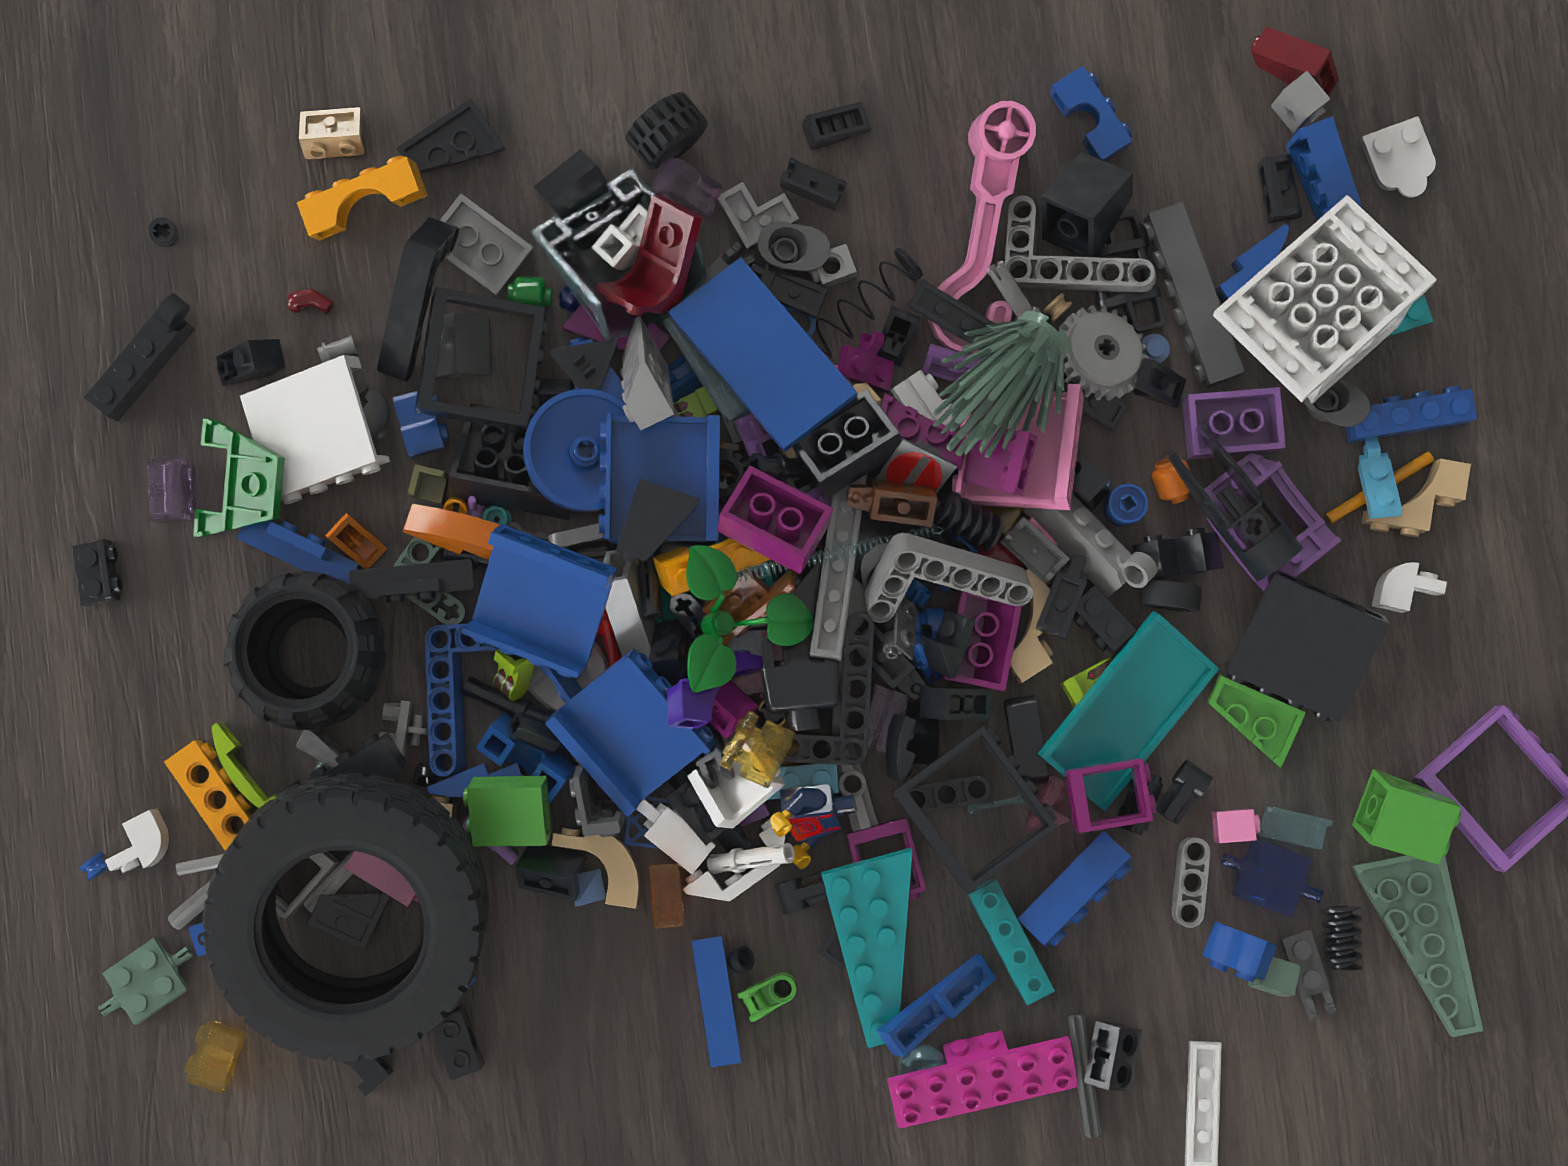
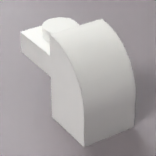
M638 204L620 227L611 224L592 246L613 268L624 270L634 264L648 210Z
M1419 563L1401 564L1388 569L1379 578L1372 606L1400 613L1410 611L1414 591L1435 596L1445 594L1447 582L1437 580L1438 575L1434 573L1419 572V575H1417Z
M148 810L122 823L132 847L106 859L105 862L110 871L121 869L122 873L139 866L138 860H140L143 868L152 867L157 864L165 855L169 844L168 829L159 810Z

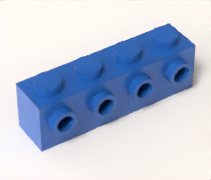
M1452 386L1442 389L1443 394L1432 395L1431 391H1422L1412 394L1413 399L1402 400L1401 395L1382 399L1383 403L1372 405L1371 400H1369L1370 412L1367 418L1358 425L1345 427L1348 443L1365 441V439L1375 437L1384 438L1468 424L1478 419L1472 389L1461 390V386Z
M1103 831L1017 920L1045 949L1050 945L1056 947L1067 935L1064 930L1072 922L1075 925L1080 923L1088 914L1086 908L1094 900L1098 903L1108 894L1110 889L1107 886L1115 878L1120 881L1131 870L1132 867L1129 865L1132 862L1131 856Z

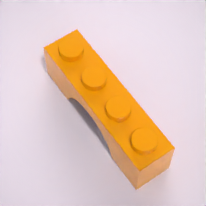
M396 156L389 159L387 165L378 169L376 167L364 169L359 173L360 176L354 179H341L332 184L333 187L323 192L322 190H316L306 194V199L297 202L308 235L321 241L345 231L351 208L358 200L367 195H385L392 203L400 207L428 196L416 162L407 156Z
M731 538L709 546L727 555L733 562L736 572L771 560ZM679 547L653 557L660 585L666 591L675 596L690 590L686 579L689 548Z

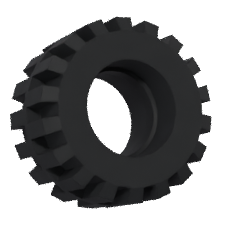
M678 92L664 97L648 108L632 124L625 139L649 170H654L668 165L688 151L703 135L708 121L685 92Z

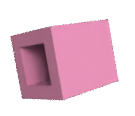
M1254 809L1211 811L1214 842L1229 843L1257 840L1256 833H1260V820L1258 815H1254Z

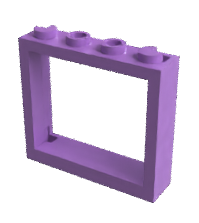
M1504 705L1494 706L1414 777L1421 787L1450 797L1461 807V818L1457 828L1492 868L1500 872H1506L1568 816V777L1560 769L1562 767L1561 762L1553 754H1547L1540 746L1542 743L1540 738L1529 729L1526 731L1519 723L1521 720L1520 716ZM1495 721L1563 796L1556 805L1504 851L1497 846L1436 777V774Z

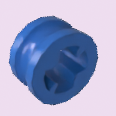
M102 851L92 856L80 867L82 872L86 871L88 873L87 879L89 881L108 869L104 860L105 854Z

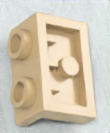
M360 107L300 112L299 142L305 159L364 155L365 148L362 141V112Z

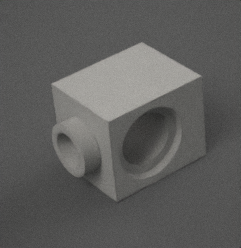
M847 244L830 249V255L825 262L832 261L837 263L840 268L837 273H826L823 270V265L818 269L809 271L813 282H819L820 286L825 288L856 278L857 274Z

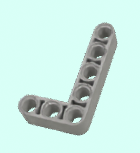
M1024 195L1017 196L1011 201L1008 210L1005 266L1011 275L1017 266H1025L1028 269L1026 275L1022 278H1014L1021 289L1147 292L1155 285V268L1150 261L1145 259L1036 256L1039 218L1037 207L1033 199ZM1026 206L1032 209L1030 215L1026 218H1018L1016 216L1018 209ZM1020 236H1026L1030 239L1028 245L1024 248H1016L1014 246L1015 240ZM1047 267L1058 269L1057 275L1052 279L1042 277L1043 271ZM1078 268H1086L1089 271L1087 277L1083 280H1076L1072 277L1073 272ZM1113 268L1120 272L1114 281H1107L1103 278L1104 272L1108 269ZM1144 269L1149 271L1150 277L1144 282L1136 281L1133 277L1138 270Z
M900 533L891 538L863 593L868 615L872 621L878 623L887 622L894 616L914 577L1012 606L1025 605L1033 596L1030 581L1023 568L908 533Z

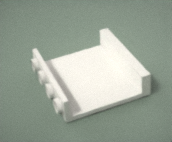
M342 355L240 396L253 440L285 457L281 500H284V504L298 502L302 500L301 495L308 492L313 495L327 491V485L336 482V485L351 482L354 480L353 475L362 472V475H368L381 470L380 465L390 462L389 456L376 454L352 372L362 369L359 357Z

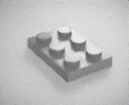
M463 194L457 197L440 220L459 227L456 245L446 259L497 297L534 250L533 246Z

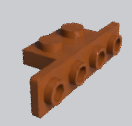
M749 568L744 569L737 575L736 585L730 590L723 591L725 599L719 611H727L731 614L734 621L764 618L767 615V605L773 597L779 594H792L794 592L796 573L789 570L768 587ZM718 596L713 600H707L703 604L702 610L706 614L711 613L710 608L715 605ZM750 625L734 627L731 633L721 636L723 638L722 645L727 646L728 642L735 636L737 638L741 637Z

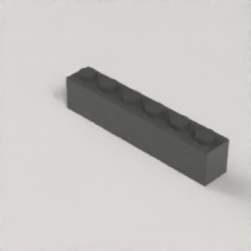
M1180 202L1148 213L1144 219L1145 223L1142 224L1144 234L1148 241H1152L1155 249L1153 260L1157 269H1162L1165 277V280H1163L1164 291L1168 298L1172 297L1176 307L1173 309V315L1177 325H1182L1186 336L1183 337V342L1187 353L1192 354L1196 365L1193 366L1197 381L1199 383L1203 382L1204 388H1208L1240 377L1245 371L1232 335L1213 316L1214 311L1221 305L1184 203Z

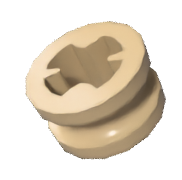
M1063 293L1058 295L1042 311L1044 314L1048 313L1051 315L1050 320L1052 322L1056 321L1073 304L1071 301H1065Z

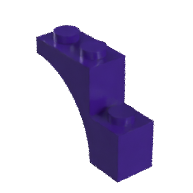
M744 649L733 651L736 658L734 676H749L763 668L762 655L750 654L749 650ZM688 678L679 680L678 684L667 690L668 726L696 730L711 722L714 699L721 686L694 693L691 690Z

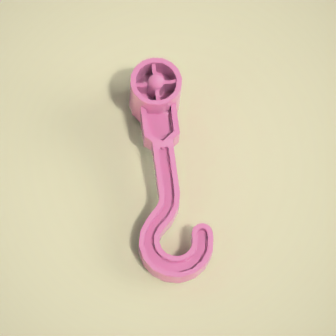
M1000 101L988 107L972 122L968 132L969 146L975 156L970 190L976 196V206L967 256L964 265L938 287V289L956 300L974 288L987 274V269L993 257L1003 200L1013 194L1020 156L1028 151L1036 136V123L1031 112L1024 105L1014 101ZM996 301L987 307L985 317L996 324L1011 321L1012 309L1007 302ZM928 320L934 337L945 348L960 352L962 351L961 347L968 345V343Z

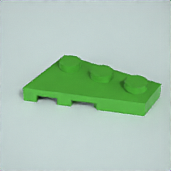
M1220 674L1207 701L1209 705L1277 766L1282 767L1306 714L1305 711Z

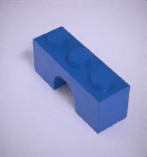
M1081 66L1054 83L1049 94L1065 118L1077 111H1085L1093 116L1096 128L1085 135L1082 144L1090 156L1108 162L1129 148L1132 143V132L1124 121L1120 122L1115 115L1116 109L1110 98L1107 96L1103 97L1099 91V82L1091 71L1087 72L1084 66Z
M503 713L490 725L476 749L499 766L505 762L519 763L528 772L529 776H547L549 802L551 803L574 774L576 765H573L557 751L548 754L511 739L508 728L513 719Z

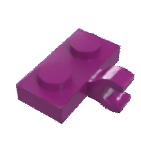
M872 331V335L862 333L860 349L850 345L841 347L838 370L846 380L857 384L866 382L872 389L879 392L890 391L894 362L877 356V352L884 343V334L877 331Z

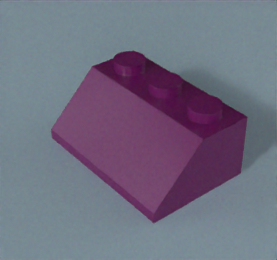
M958 590L954 612L975 620L955 679L942 675L941 680L1005 691L1022 606H1012Z

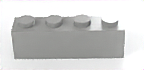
M639 316L635 318L622 355L623 368L620 369V373L623 378L621 385L624 390L622 397L625 402L623 410L630 423L635 421L641 431L674 415L668 365L643 319Z

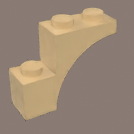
M1446 459L1432 462L1430 473L1423 487L1412 499L1401 505L1403 510L1401 516L1370 519L1368 510L1363 511L1362 523L1371 525L1370 530L1389 532V528L1401 530L1400 535L1419 537V533L1430 531L1434 499H1436L1437 505L1453 507L1455 503L1466 500L1471 464Z
M1029 569L1026 570L1033 590V596L1030 600L1029 621L1024 635L1013 649L1010 670L1018 683H1023L1053 663L1050 659L1053 655L1052 650L1044 639L1039 642L1037 638L1043 632L1036 630L1037 622L1050 592L1048 585L1051 582L1049 580L1045 584Z

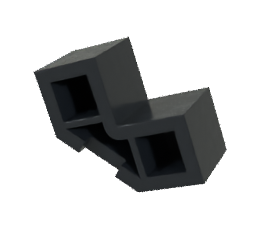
M1204 528L1187 530V536L1176 539L1163 540L1162 534L1143 537L1144 543L1132 545L1133 553L1143 552L1154 560L1157 566V573L1151 580L1222 569L1224 567L1217 533H1205Z

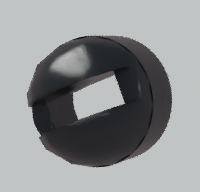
M426 761L425 765L423 762H419L414 768L413 782L418 786L428 787L438 782V775L431 770L429 761Z
M741 946L730 952L727 963L734 972H745L753 968L755 963L754 954L748 947Z

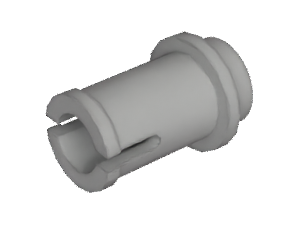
M352 335L329 344L323 342L322 346L317 348L322 363L342 355L351 356L358 354Z

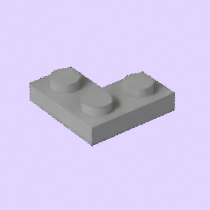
M741 182L717 196L719 204L746 250L758 245L760 232L768 224L774 222L795 224L799 222V217L785 193L757 207L745 184Z

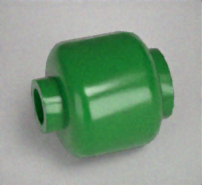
M520 276L515 279L513 284H509L508 301L544 307L546 311V306H552L553 289L547 288L546 281L542 277Z

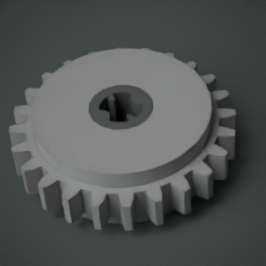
M1093 305L1087 310L1081 308L1076 314L1072 313L1059 327V329L1062 328L1065 331L1071 344V351L1064 359V372L1067 375L1066 383L1072 381L1074 384H1081L1084 396L1088 397L1091 393H1094L1096 400H1100L1105 395L1107 401H1110L1115 396L1121 398L1124 394L1129 393L1135 388L1138 378L1137 374L1143 359L1148 358V356L1142 354V351L1147 348V345L1140 342L1143 335L1136 333L1133 324L1130 325L1127 322L1126 315L1122 318L1117 316V310L1115 309L1108 313L1106 306H1102L1097 311Z

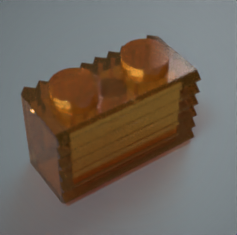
M677 862L658 863L649 866L654 928L680 927L686 921L684 919L685 913L683 912L685 901L682 900L684 897L682 894L683 888L681 887L683 882L680 881L683 878L680 875L682 870L680 869L681 865Z

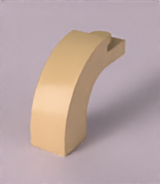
M562 827L561 833H553L552 846L588 851L602 861L608 873V889L605 904L634 909L638 907L640 895L639 870L632 853L617 836H579L580 830Z

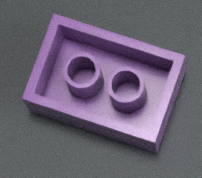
M1280 387L1188 394L1182 399L1187 460L1216 458L1196 431V428L1203 424L1207 425L1206 430L1224 447L1230 456L1248 455L1250 452L1255 454L1278 453L1286 448Z

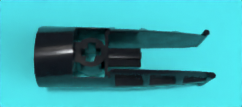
M1200 425L1196 428V431L1247 500L1253 504L1251 507L1248 508L1231 485L1227 486L1216 497L1234 519L1229 522L1175 452L1168 450L1163 453V456L1165 458L1168 457L1204 514L1256 581H1260L1286 564L1303 547L1248 475L1224 447L1206 430L1207 425ZM1261 506L1275 526L1268 529L1266 518L1261 514L1252 512ZM1247 520L1248 522H1256L1257 525L1254 527L1255 534L1254 532H1246L1245 529L1249 526L1246 522ZM1235 526L1236 535L1249 545L1242 550L1228 532V529Z

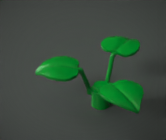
M694 545L689 548L686 579L690 591L696 597L706 601L713 600L718 596L715 605L710 608L711 613L702 619L701 628L704 635L699 636L693 641L688 652L687 673L692 692L696 693L722 686L734 676L736 658L732 649L722 645L723 638L721 637L731 633L734 627L768 624L767 637L771 642L779 646L795 645L809 636L814 627V617L803 601L792 594H779L773 597L766 608L768 618L734 621L730 613L719 611L725 599L723 591L730 590L736 585V568L727 555L715 548L702 545Z

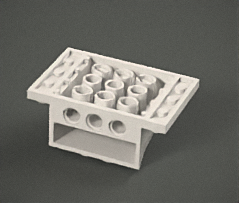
M1346 195L1214 311L1213 316L1301 402L1308 397L1313 404L1399 327L1412 303L1432 287L1437 279L1356 202Z

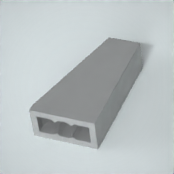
M616 550L607 551L603 563L616 567L617 572L605 608L622 657L635 648L638 653H643L649 658L655 622L654 620H645L643 618L644 611L639 565L621 560L622 553L616 552Z

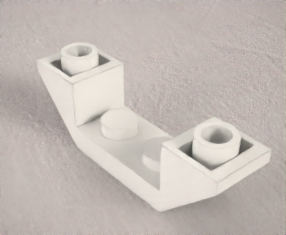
M770 819L761 825L764 831L759 833V836L766 846L784 844L785 835L778 837L772 830ZM780 864L754 867L744 875L735 873L724 881L727 885L724 889H722L709 870L703 873L699 869L685 879L688 885L683 890L689 895L730 902L779 867Z

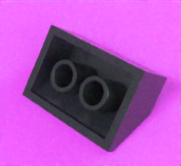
M866 389L857 394L855 399L793 445L792 448L809 478L826 500L849 486V484L886 463L901 442V437L898 430Z

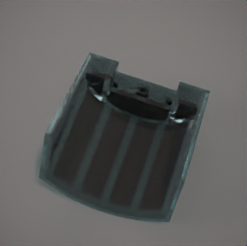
M633 169L607 183L609 192L562 221L556 215L531 230L533 237L606 341L629 335L635 318L639 317L627 313L622 305L607 301L605 295L596 290L598 283H610L622 278L632 265L624 270L613 268L592 248L611 224L620 227L638 204L642 205L646 210L649 209L651 197L656 194ZM696 241L681 302L707 278L702 251L698 241ZM665 311V314L644 312L641 318L647 327L667 315L669 311Z

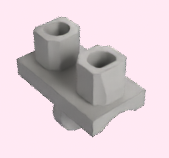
M401 700V703H384L382 719L398 721L396 734H389L402 755L405 756L409 732L412 733L410 745L419 746L421 734L428 735V729L422 728L424 716L414 715L413 726H410L413 702ZM380 732L379 737L386 734L387 732Z

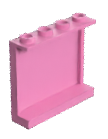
M1068 384L1067 392H1062L1060 415L1055 411L1056 391H1054L1053 402L1049 407L1044 434L1041 431V426L1038 428L1036 424L1042 401L1041 397L1028 432L1037 435L1038 438L1023 496L965 483L964 476L971 450L965 455L962 469L958 471V475L954 474L952 491L960 494L961 498L971 500L972 504L976 503L978 505L1070 510L1084 401L1081 384ZM986 396V397L980 402V404L971 412V414L962 422V424L960 425V429H961V427L966 423V421L971 417V415L976 411V409L982 404V402L987 398V396ZM1032 400L1015 431L1023 429Z

